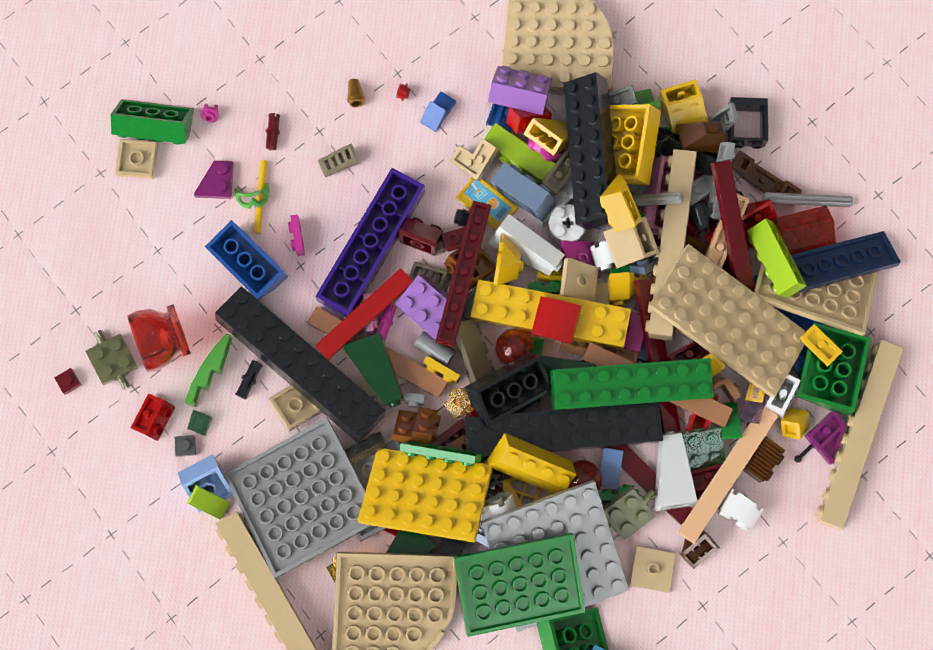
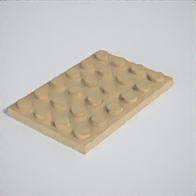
M783 239L791 255L812 250V248ZM761 263L753 292L771 306L861 336L865 334L878 272L797 292L789 298H785L780 295L778 296L774 292L772 287L774 284L765 274L764 270L766 268Z

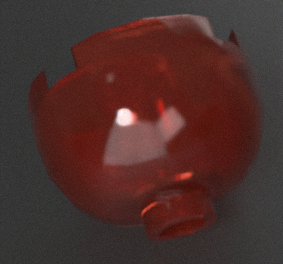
M519 329L504 331L498 337L495 345V354L499 361L506 365L529 353L530 348L533 349L532 337L530 334Z
M588 460L574 461L573 466L577 475L568 488L594 480L599 492L603 482L600 469Z

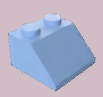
M213 454L178 472L181 485L189 497L196 485L223 499L233 495L224 473Z

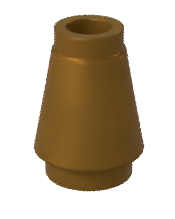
M350 79L348 81L347 102L351 107H361L365 101L358 79Z

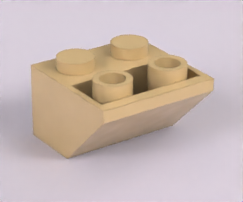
M642 217L636 227L614 232L612 228L603 232L616 268L647 259L659 253L646 217Z

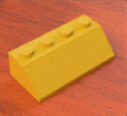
M504 433L485 464L492 465L493 469L551 493L566 490L577 475L571 460Z

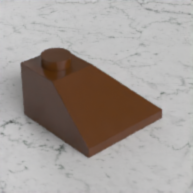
M698 122L676 124L682 150L718 153L720 143H723L725 137L721 123Z

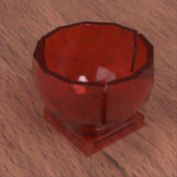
M174 304L166 306V313L144 309L127 315L140 357H143L141 359L147 373L158 371L169 365L178 352H182L183 356L191 354Z

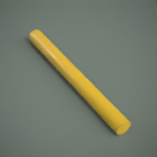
M260 160L257 191L266 185L267 160ZM264 193L257 195L256 200H262L264 198ZM263 205L261 207L256 206L253 230L255 234L261 233Z

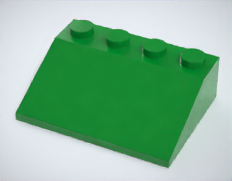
M814 323L843 352L829 366H826L808 348L796 397L830 411L834 410L841 414L850 415L855 412L871 338Z
M598 607L585 610L586 612L537 622L543 650H592L594 645L608 650Z

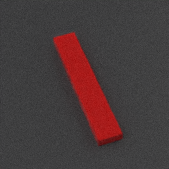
M400 268L322 338L315 347L327 360H330L344 345L350 342L404 293L413 280Z

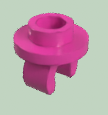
M205 104L200 112L201 118L206 122H216L219 118L218 105H215L213 108Z

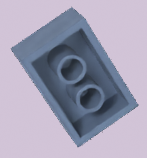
M503 163L491 179L492 184L499 193L541 222H543L555 206L553 195L549 193L550 190L543 184L538 186L534 183L535 180L528 174L522 175L520 170L513 164L509 166Z

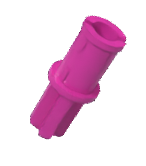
M390 304L384 310L382 317L379 318L380 323L376 333L382 334L384 341L387 338L390 326L393 325L392 321L398 308L394 304L392 307V304Z

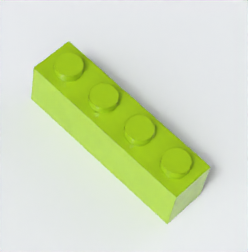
M496 123L484 137V139L499 148L496 156L499 157L498 159L501 163L513 164L520 170L522 175L528 174L537 185H540L555 165L554 162L543 159L542 154L528 148L526 143Z
M764 219L747 231L750 236L749 242L756 248L758 252L756 254L757 258L764 264L766 268L764 270L765 274L772 280L774 284L772 286L773 290L778 296L789 298L806 287L774 222Z

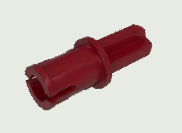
M275 113L268 114V128L265 130L267 133L266 149L269 151L276 150L277 139L280 134V115L276 114L275 117Z

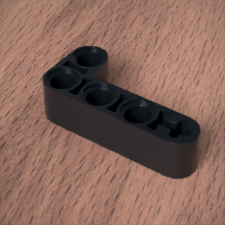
M666 128L658 129L654 158H658L662 154L668 157L669 155L673 156V149L682 150L677 133ZM697 152L695 170L708 176H713L711 163L717 161L718 153Z

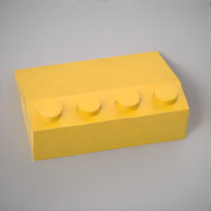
M650 104L610 105L616 176L621 173L625 182L630 185H650L661 111Z

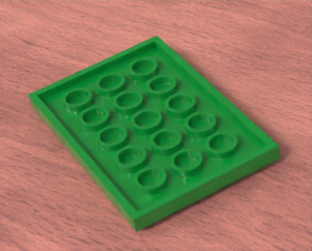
M572 532L453 556L467 637L586 612L574 534Z

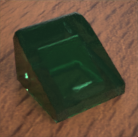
M193 409L187 429L206 436L213 418Z

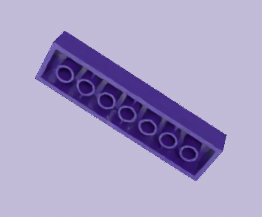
M391 168L315 296L317 302L345 317L359 306L363 299V294H366L399 238L398 232L406 219L411 217L425 193L424 184Z

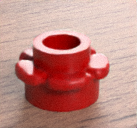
M400 83L396 98L404 101V99L409 97L410 88H408L407 83L405 85Z

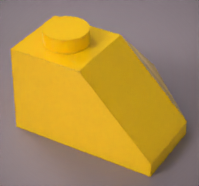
M503 233L500 235L493 284L496 286L518 279V273L523 271L524 261H520L521 253Z
M631 272L611 273L607 280L609 305L623 307L625 304H628L636 294L634 281L646 279V275H639L638 278Z

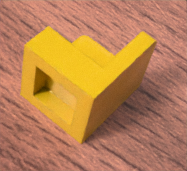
M790 408L781 419L782 436L801 440L809 429V412Z

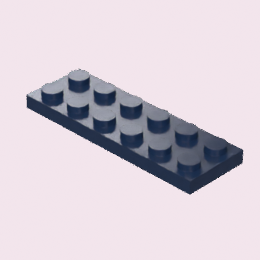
M884 231L791 255L806 284V287L798 291V293L893 268L901 263Z

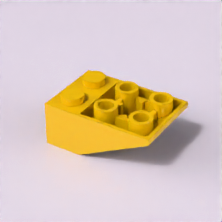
M696 79L660 90L658 100H660L668 127L671 128L670 131L677 133L676 124L708 122L703 97Z
M620 173L600 196L601 206L605 209L608 222L613 227L614 232L636 227L641 220L640 213L627 183Z

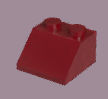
M408 217L398 233L400 243L435 256L442 240L441 234H443V230L434 224L430 226L424 224L419 218L413 217L411 219Z

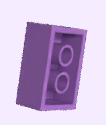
M498 66L491 82L488 102L543 115L552 78L542 74H531L526 70L511 69L509 66Z
M420 274L401 295L395 305L436 340L448 294L425 274Z

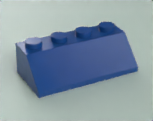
M232 220L204 246L257 300L275 290L288 277Z

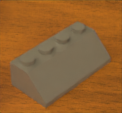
M474 320L461 321L456 344L471 384L495 371L492 360L487 359L486 353H489L486 342L482 343L480 335H482L480 325H476Z

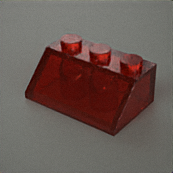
M827 205L777 217L774 220L791 255L836 243L835 222Z

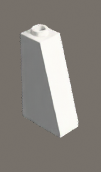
M510 214L505 218L488 243L490 246L499 249L501 233L505 234L521 253L520 261H524L525 264L550 276L553 270L557 272L563 264L561 259L565 255Z
M674 431L664 433L663 441L658 443L655 484L657 496L654 500L655 512L693 506L697 502L682 433L675 434Z

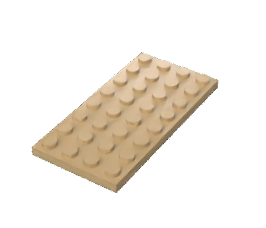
M689 244L684 247L648 306L772 397H776L805 345L799 339L806 332Z

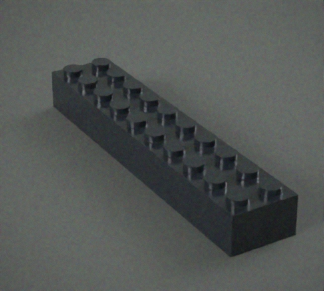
M242 286L215 312V319L221 326L287 383L292 385L294 389L315 405L358 444L385 417V408Z
M659 402L509 414L489 426L485 424L480 416L466 417L462 420L465 450L482 453L481 458L490 456L504 433L549 452L649 444L663 441Z

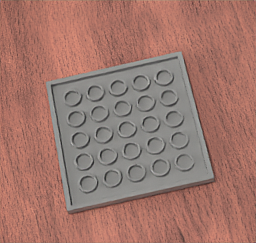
M328 418L317 422L224 473L225 479L275 579L372 527V525L360 524L358 522L365 489Z
M594 480L480 521L489 549L572 532L574 534L585 607L629 590ZM537 623L518 626L515 628L517 632H520L525 629L536 626Z

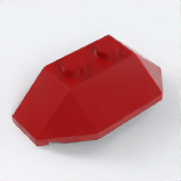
M770 199L747 205L742 217L747 249L753 247L749 242L750 236L747 231L764 219L773 222L777 218ZM719 220L711 225L710 230L705 236L708 244L711 242Z

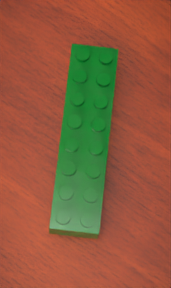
M710 358L550 370L553 410L714 398Z

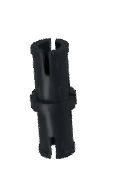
M255 360L251 361L246 374L241 377L243 380L235 393L236 396L247 399L263 367L261 363Z

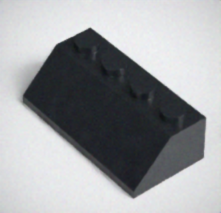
M527 353L464 388L472 407L485 424L489 426L551 392V383L541 356Z

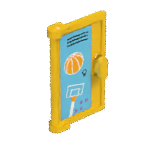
M472 176L470 181L455 197L469 210H471L473 200L492 205L487 225L497 231L509 214L513 215L519 208L484 179L478 181Z

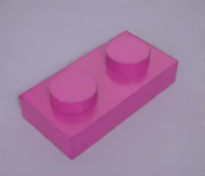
M298 214L290 215L291 222H288L289 232L293 233L294 240H291L292 251H296L297 256H304L305 250Z

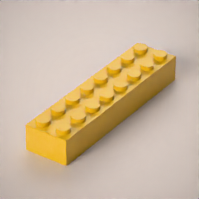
M478 279L470 316L471 320L532 332L540 297L543 296L582 306L574 341L591 342L595 345L620 350L624 348L631 309L504 284L496 286L493 285L494 282Z

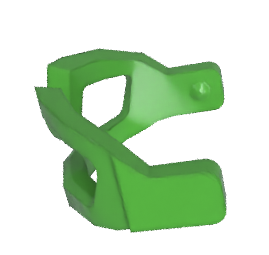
M266 183L264 188L250 193L239 192L238 188H235L237 202L247 209H251L253 204L261 207L270 197L269 183ZM261 193H264L265 197L260 201H257L255 198L252 197L259 195ZM241 196L252 197L249 203L241 200Z

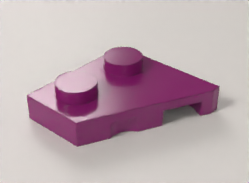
M214 160L194 192V197L231 199L233 161Z
M833 410L804 437L830 465L835 461L834 456L837 448L840 446L841 436L844 434L847 425Z

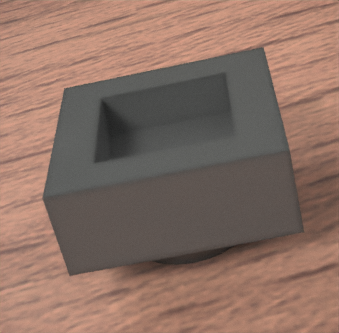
M194 435L174 437L176 457L196 455Z

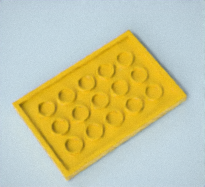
M377 448L358 522L360 524L476 542L493 467L483 463L465 466L460 461L447 463L442 458L431 460L426 459L425 455L408 456L406 452Z

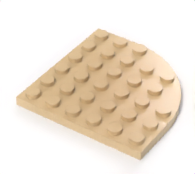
M509 0L502 66H509L511 69L519 71L526 70L535 75H546L548 78H552L550 90H564V82L597 72L607 79L608 91H611L614 64L613 36L606 17L592 0Z
M337 552L332 650H432L443 637L453 616L457 588L453 556L458 555Z

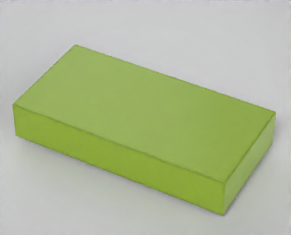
M197 485L186 502L220 520L230 504L229 501Z

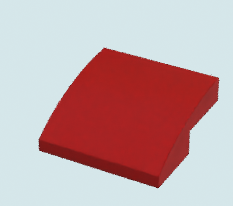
M541 296L531 334L572 344L582 306Z

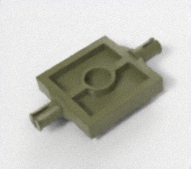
M98 330V333L94 332L98 343L85 352L102 385L104 386L112 381H119L122 390L126 389L123 382L129 388L130 385L125 377L130 372L138 369L121 334L105 339L101 330Z
M630 486L605 505L603 509L610 531L613 529L625 540L656 516L648 504L649 501L657 496L653 489L642 496Z

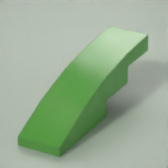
M225 334L200 366L185 399L187 405L195 407L200 390H209L213 374H222L233 339L230 334Z

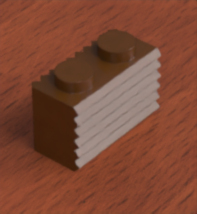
M765 436L743 471L759 483L768 481L774 473L772 471L774 466H778L783 461L785 450Z

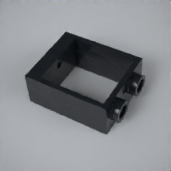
M730 97L728 105L734 103L736 111L760 112V138L734 137L733 125L728 130V142L735 143V148L749 146L753 149H761L765 147L768 142V98Z

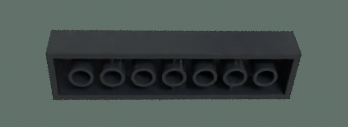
M597 72L563 83L575 223L586 230L609 224L607 213L600 203V196L616 177L607 79Z

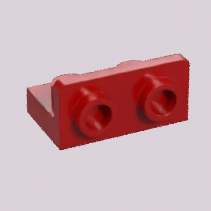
M148 393L130 428L158 441L172 416L175 406Z

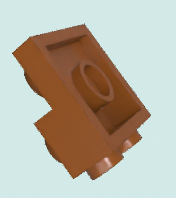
M480 248L470 290L477 286L478 279L484 280L496 269V263L482 248ZM460 249L451 253L444 262L445 269L449 274L454 273Z
M422 407L418 408L417 413L399 410L392 440L400 442L409 440L432 444V439L437 438L438 428L436 427H439L441 416L437 415L438 410Z

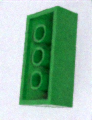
M121 99L110 114L111 135H117L121 138L133 137L138 140L149 139L155 142H172L176 145L185 144L190 136L194 108Z

